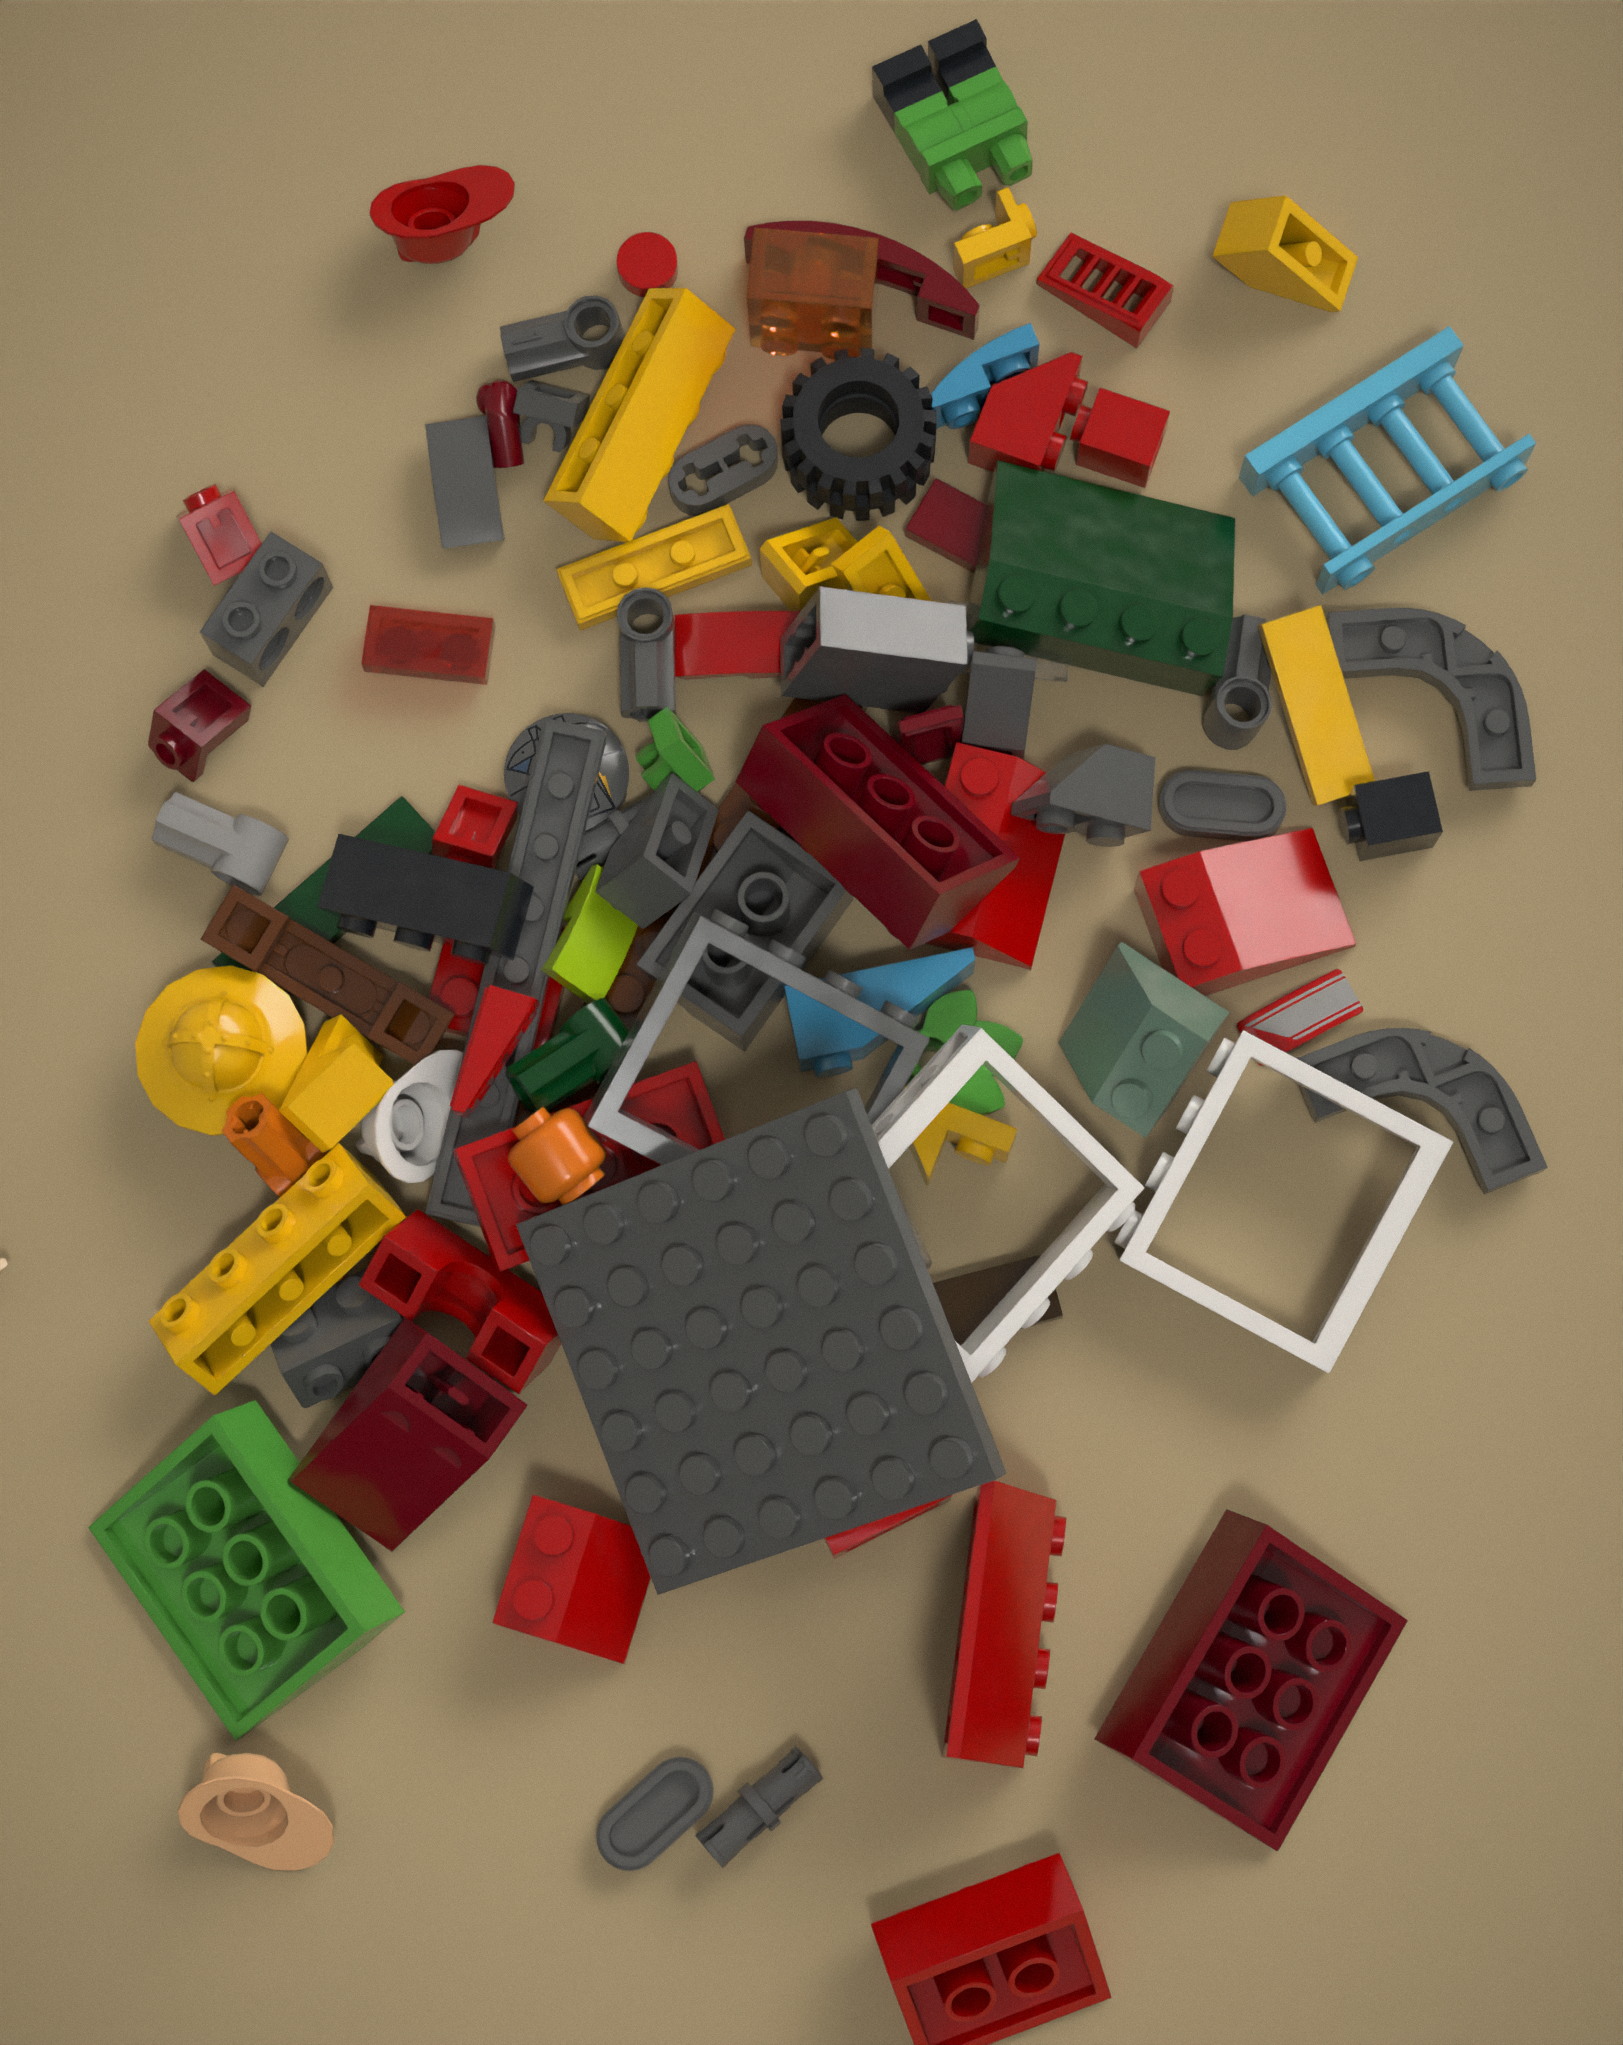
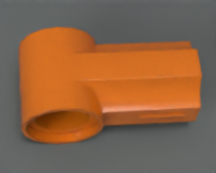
M263 1093L254 1097L242 1096L226 1111L227 1119L221 1130L222 1133L247 1160H250L256 1166L254 1169L256 1173L279 1198L300 1180L315 1162L321 1160L328 1153V1151L322 1153L280 1113L279 1109Z

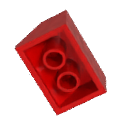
M956 742L945 788L1017 854L1020 860L1016 867L950 932L925 944L953 951L973 948L974 954L977 957L1031 970L1065 834L1041 832L1036 829L1035 821L1012 816L1011 807L1012 802L1045 775L1046 772L1019 757Z
M1060 1852L871 1923L887 1974L914 2045H989L1112 1998L1083 1907Z

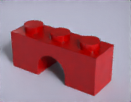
M419 1209L384 1235L358 1285L410 1321H413L423 1312L438 1311L449 1314L463 1322L475 1336V1341L465 1358L517 1394H520L550 1365L561 1346V1341L541 1291L508 1269L497 1272L492 1258Z

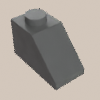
M673 772L662 780L610 849L595 892L642 929L646 928L692 894L719 809Z

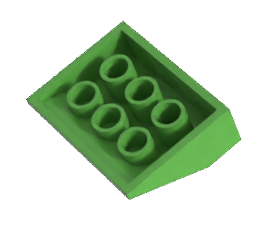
M256 1400L209 1418L88 1527L235 1741L247 1735L365 1647L405 1613L336 1513L288 1480L300 1462Z

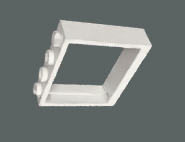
M962 1024L871 1125L888 1169L975 1072L984 1065L1105 1183L961 1346L956 1342L972 1383L978 1376L985 1377L999 1366L1007 1352L1004 1346L1020 1328H1029L1044 1315L1050 1305L1048 1296L1063 1279L1070 1280L1083 1271L1093 1256V1252L1090 1249L1106 1231L1112 1232L1118 1229L1129 1219L1136 1206L1133 1200L1145 1187L981 1027Z
M1243 1030L1236 1043L1226 1038L1223 1039L1206 1071L1217 1077V1080L1206 1100L1193 1095L1176 1127L1177 1130L1186 1134L1181 1147L1175 1157L1165 1152L1161 1154L1145 1184L1146 1187L1156 1191L1144 1214L1134 1210L1129 1219L1124 1223L1114 1243L1125 1248L1120 1258L1121 1262L1317 1368L1330 1373L1450 1150L1453 1141ZM1250 1059L1416 1146L1412 1157L1312 1342L1146 1253Z

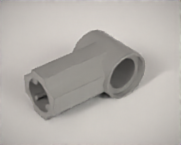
M177 792L168 801L164 802L155 820V829L151 838L156 845L210 868V872L220 880L231 886L234 884L247 893L256 896H262L289 841L285 834L260 820L243 814H238L237 818H234Z

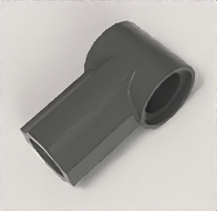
M597 295L585 296L576 300L567 311L500 327L503 351L513 382L583 365L593 370H606L610 367L625 337L624 329L614 305L607 299ZM604 325L609 327L608 333L597 341L582 339L584 333L593 326Z
M646 587L634 589L623 597L617 610L620 630L621 716L623 718L635 719L639 722H648L647 720L667 706L676 715L675 621L671 603L663 593ZM645 614L656 615L663 620L659 629L649 634L637 633L631 629V625L636 618Z
M1245 614L1240 617H1233L1223 677L1212 686L1210 704L1203 716V728L1207 737L1216 746L1227 750H1238L1247 746L1266 722L1272 709V700L1269 693L1271 669L1257 625L1267 622L1265 618ZM1235 704L1242 707L1247 712L1250 721L1240 722L1228 715L1225 705Z

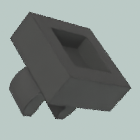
M531 380L518 388L513 413L528 416L520 430L522 443L530 444L533 442L537 434L538 425L545 423L550 425L555 432L552 451H562L570 442L571 428L584 420L587 414L590 395Z

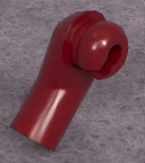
M505 380L485 383L479 388L476 396L477 407L487 418L494 468H509L525 463L520 433V414L513 413L517 389Z

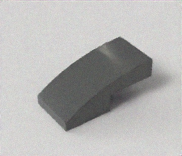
M486 416L425 424L442 549L504 540L495 479L496 471L493 463Z

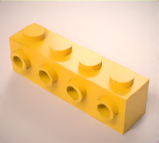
M649 288L543 502L594 540L631 542L635 533L643 526L647 518V508L661 480L672 468L676 449L687 427L697 417L700 410V401L713 374L722 366L726 357V348L736 329L687 288Z
M338 1143L321 1160L315 1162L306 1174L274 1204L267 1207L258 1219L226 1249L216 1254L210 1264L178 1294L168 1299L162 1309L148 1322L175 1365L213 1395H217L383 1239L384 1235L404 1220L406 1216L378 1178Z

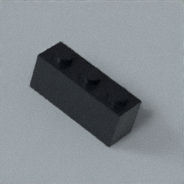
M338 834L317 907L338 917L339 920L336 928L345 932L374 938L376 928L395 932L393 941L398 944L427 952L431 951L433 942L453 946L450 955L472 963L488 965L491 955L514 960L534 886L510 872Z

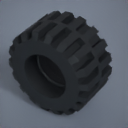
M861 348L860 357L849 358L847 349L834 351V362L827 364L820 357L810 363L811 377L809 378L799 373L792 382L793 395L786 394L782 405L783 419H780L782 455L785 470L790 471L791 484L796 491L800 493L806 490L807 503L817 510L824 503L830 505V516L843 520L845 510L856 511V521L870 520V510L879 508L882 517L895 513V500L900 499L905 505L916 497V485L924 486L930 476V463H934L937 426L936 410H931L933 398L927 386L919 388L920 375L911 366L903 372L899 371V358L889 353L886 354L883 361L874 359V349ZM852 413H865L883 420L892 429L895 437L886 448L874 455L849 457L832 449L825 442L822 435L827 427L836 419Z

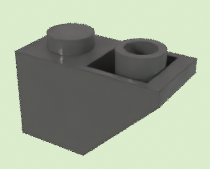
M990 647L986 650V653L973 651L962 738L963 744L1016 756L1024 760L1037 659L1025 658L1022 651L1011 647Z
M1109 744L1099 745L1067 755L1012 802L1011 815L1035 821L1036 829L1041 832L1052 834L1077 832L1087 835L1086 842L1095 846H1121L1124 844L1126 837L1151 831L1155 757Z

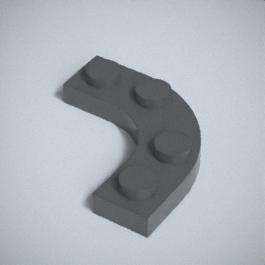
M1382 608L1328 612L1326 622L1344 679L1390 675L1419 678L1439 689L1455 707L1463 731L1469 791L1531 787L1535 783L1536 772L1527 703L1515 673L1498 650L1494 653L1480 639L1465 630V624L1445 615L1427 610Z
M1386 1028L1352 1036L1297 1058L1374 1100L1403 1096L1424 1101L1444 1114L1460 1138L1483 1194L1541 1173L1548 1168L1514 1092L1500 1073L1481 1055L1470 1048L1466 1050L1448 1040L1431 1035L1429 1031L1410 1028ZM1299 1085L1315 1123L1347 1111L1345 1108Z

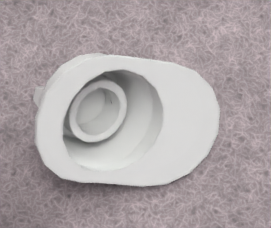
M456 1049L438 1050L423 1058L400 1079L394 1081V1085L387 1090L382 1100L360 1121L361 1137L355 1144L357 1149L363 1154L373 1156L375 1160L385 1167L392 1177L404 1183L424 1182L435 1174L451 1108L449 1105L457 1083L464 1053Z

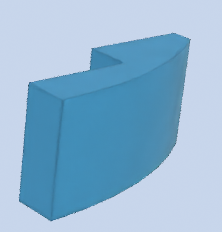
M1031 323L1009 331L976 350L959 363L937 385L931 393L933 398L931 410H936V429L946 425L950 429H958L974 423L979 419L991 384L1000 383L1037 367L1040 344Z

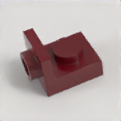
M204 669L154 709L148 746L164 766L177 770L188 780L194 782L203 775L207 755L248 722L251 705Z

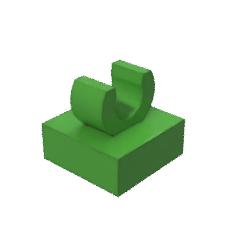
M668 706L647 720L655 742L641 749L635 758L645 770L641 773L642 778L654 791L662 780L672 772L676 776H680L696 792L715 780L703 746Z

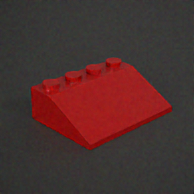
M995 1480L979 1485L975 1494L942 1757L1023 1768L1025 1755L1036 1757L1038 1755L1042 1716L1030 1715L1033 1688L1045 1689L1047 1683L1050 1649L1038 1648L1041 1621L1053 1623L1055 1618L1058 1583L1047 1582L1050 1555L1062 1556L1066 1517L1055 1516V1499Z

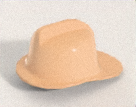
M212 1753L205 1763L200 1784L184 1795L178 1807L180 1825L190 1836L272 1870L296 1871L312 1867L328 1856L334 1844L333 1825L325 1813L306 1799L291 1793L284 1771L274 1760L263 1755L242 1753L227 1756L221 1753Z

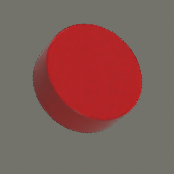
M653 232L638 233L629 237L618 251L616 262L619 279L622 285L632 294L645 297L649 288H671L675 283L678 275L677 254L674 246L664 236Z

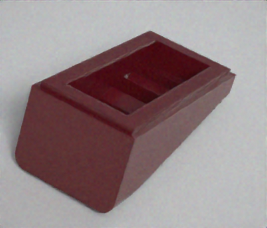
M949 705L898 719L893 724H890L891 737L921 765L953 757L956 742L962 743L964 715L961 705Z

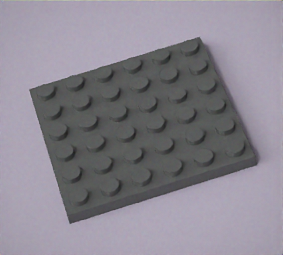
M857 1088L847 1090L516 1224L657 1595L994 1481L1006 1474Z

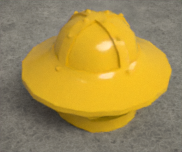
M235 966L197 969L167 985L145 1011L135 1041L137 1076L152 1105L179 1127L210 1136L224 1135L221 1130L226 1123V1111L242 1096L254 1097L263 1093L280 1109L308 1054L305 1024L290 996L263 974Z

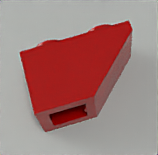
M1070 352L991 386L970 439L968 463L994 472L997 461L1044 471L1045 468L1055 471L1067 440L1066 435L1059 433L1060 427L1066 414L1077 416L1088 386V381L1079 378L1083 356Z

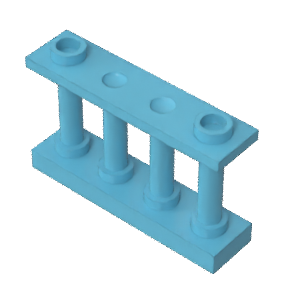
M1450 326L1244 456L1239 479L1253 497L1269 486L1273 491L1281 490L1329 557L1330 561L1323 564L1316 583L1322 595L1339 584L1344 590L1357 585L1375 569L1372 564L1373 562L1492 486L1497 492H1501L1516 483L1528 471L1525 465L1536 445L1530 434L1504 448L1453 379L1456 374L1454 368L1464 345ZM1420 390H1423L1426 395L1433 393L1483 461L1482 464L1455 481L1402 411L1406 405L1404 400ZM1370 422L1375 427L1381 425L1384 427L1432 493V496L1405 513H1402L1351 443L1355 438L1353 433ZM1319 454L1324 459L1330 457L1333 459L1382 527L1353 546L1348 542L1300 475L1304 470L1302 465Z

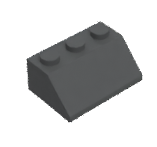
M747 811L696 881L692 894L681 902L636 965L638 969L656 983L693 912L709 919L716 908L749 926L744 936L746 940L766 950L771 940L774 939L807 957L801 967L804 970L853 901V896L813 856L805 852L799 844L750 811ZM708 943L677 1003L694 1018L745 1052L784 998V986L787 984Z

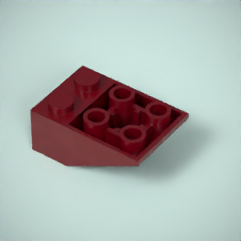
M405 1318L288 1480L392 1552L491 1458L528 1404L430 1333Z

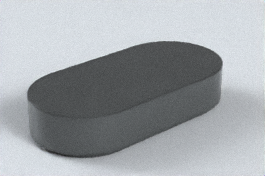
M1186 770L1173 775L1165 783L1159 799V813L1165 825L1179 835L1246 842L1270 837L1277 832L1286 814V800L1279 786L1262 776Z
M685 1757L671 1758L659 1764L602 1817L596 1834L597 1846L602 1857L613 1867L625 1871L638 1870L652 1863L708 1811L713 1800L714 1787L711 1776L706 1768L699 1762Z

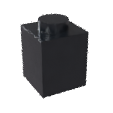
M1429 771L1354 785L1346 800L1347 806L1340 807V824L1346 844L1355 843L1359 861L1433 848L1443 832Z

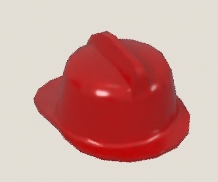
M476 165L460 168L426 179L406 181L388 187L381 191L371 202L369 214L375 227L393 237L398 255L402 261L439 264L452 261L463 255L479 235L481 223L491 220L510 203L514 197L515 182L509 172L496 166Z

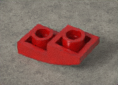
M730 611L676 614L675 677L685 680L745 676L751 679L781 677L780 638L801 611Z

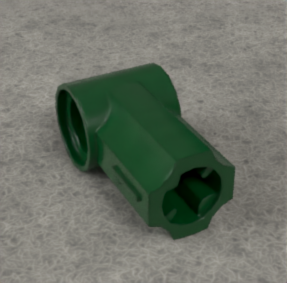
M600 998L572 1015L561 1026L558 1035L506 1068L505 1075L514 1093L526 1110L535 1113L544 1106L548 1112L591 1082L602 1083L629 1030L607 1000Z

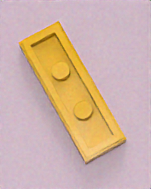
M727 504L634 539L631 542H626L556 569L579 631L617 617L619 603L626 594L634 589L643 587L656 589L668 598L752 566V558L732 509Z
M1316 605L1257 625L1312 805L1318 806L1348 796L1354 785L1375 781L1322 606Z

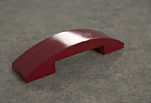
M779 221L749 226L744 236L745 259L748 264L803 282L809 264L813 261L917 296V321L972 340L975 338L978 330L979 303L950 273L934 261L902 243L860 228L820 221Z

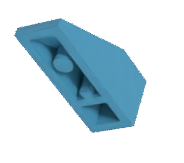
M973 948L840 975L863 987L858 997L860 1001L880 1011L887 1000L918 1017L929 1009L937 999L948 994L973 975L976 959ZM788 985L784 986L801 1072L814 1070L816 1077H829L846 1073L853 1069V1061L863 1060L889 1040Z

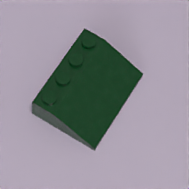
M997 461L994 467L966 617L967 630L972 631L974 643L990 647H1011L1022 651L1024 655L1203 696L1223 677L1233 620L1235 518Z

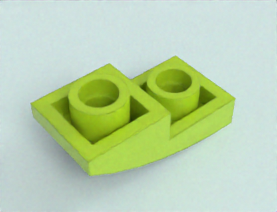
M599 865L591 866L568 905L564 918L568 924L541 971L588 1004L600 998H605L626 957L638 927L635 922L615 909L608 901L595 892L603 868Z

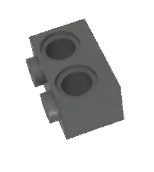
M271 531L199 632L212 655L264 687L333 589L323 563Z

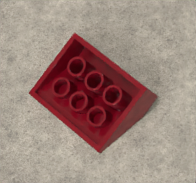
M1226 1509L1094 1740L1278 1852L1408 1620L1269 1525Z

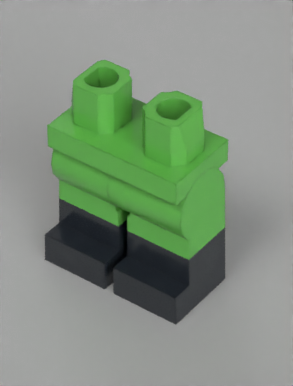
M977 19L929 40L928 56L922 45H918L872 66L873 98L913 166L920 173L921 181L929 195L939 190L951 208L957 211L976 202L982 196V184L976 175L977 172L993 166L1003 185L1009 186L1031 176L1033 160L1027 144L1028 120L1020 106L1018 107L1009 86L1002 79L987 49V38Z

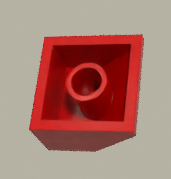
M532 1495L492 1623L625 1665L651 1581V1576L632 1527L586 1510Z

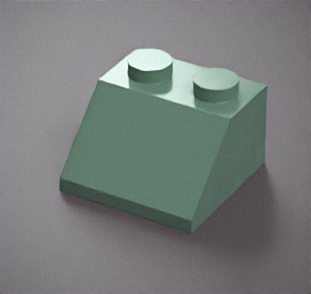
M1120 942L1058 1043L1091 1102L1146 1138L1170 1107L1230 1012L1125 943Z

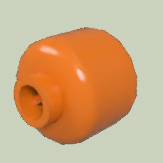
M543 1106L512 1130L520 1141L510 1150L508 1162L535 1198L542 1203H551L558 1199L562 1205L568 1204L605 1175L599 1166L606 1158V1149L574 1109H562L551 1116Z

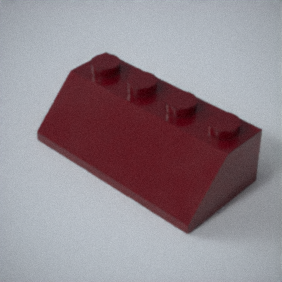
M846 694L762 725L735 781L756 801L763 811L768 813L799 843L805 852L813 856L850 895L854 896L886 927L892 936L897 938L909 950L950 932L1016 867L1020 860L1017 854Z

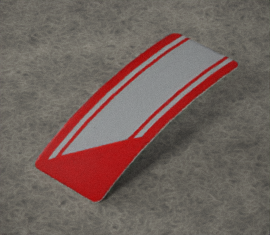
M1336 969L1237 1023V1028L1240 1033L1244 1030L1287 1053L1362 1013L1363 1006L1340 969Z

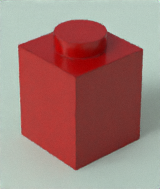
M1099 388L1092 408L1081 405L1071 432L1070 440L1079 443L1076 465L1146 488L1166 433L1170 411Z

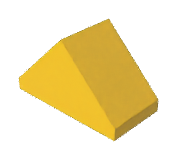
M837 517L768 539L760 547L762 578L790 611H801L820 586L845 589L831 563L854 546L857 540Z

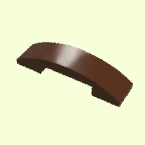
M234 884L200 939L250 970L263 974L274 984L330 1017L334 1018L342 1014L363 1036L413 1065H416L423 1058L434 1052L455 1016L448 1009L400 981L394 980Z

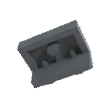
M366 1269L336 1282L270 1344L283 1378L303 1408H308L321 1401L331 1399L340 1392L357 1385L404 1320L403 1316L358 1286Z

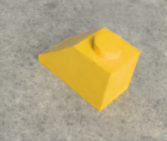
M1287 195L1230 202L1212 255L1213 258L1251 288L1328 312H1341L1359 258Z

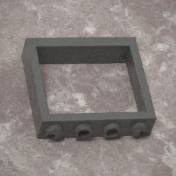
M716 908L709 919L693 912L583 1119L588 1127L661 1165L700 1150L620 1107L708 943L898 1044L864 1107L871 1125L902 1092L930 1038L914 1029L919 1017L887 1000L880 1011L858 999L863 987L831 970H828L824 980L817 978L801 969L807 957L774 939L771 940L766 950L746 940L744 936L749 926Z

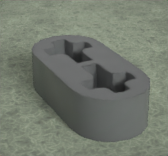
M746 424L682 456L673 464L669 472V491L674 505L688 515L698 516L724 506L764 485L774 476L778 467V447L775 438L765 428ZM749 445L753 451L764 449L760 453L761 464L759 466L752 467L746 460L728 468L740 460L739 448ZM719 472V474L706 482L707 493L705 495L698 496L693 489L683 492L687 488L686 476L695 473L698 479L704 480Z

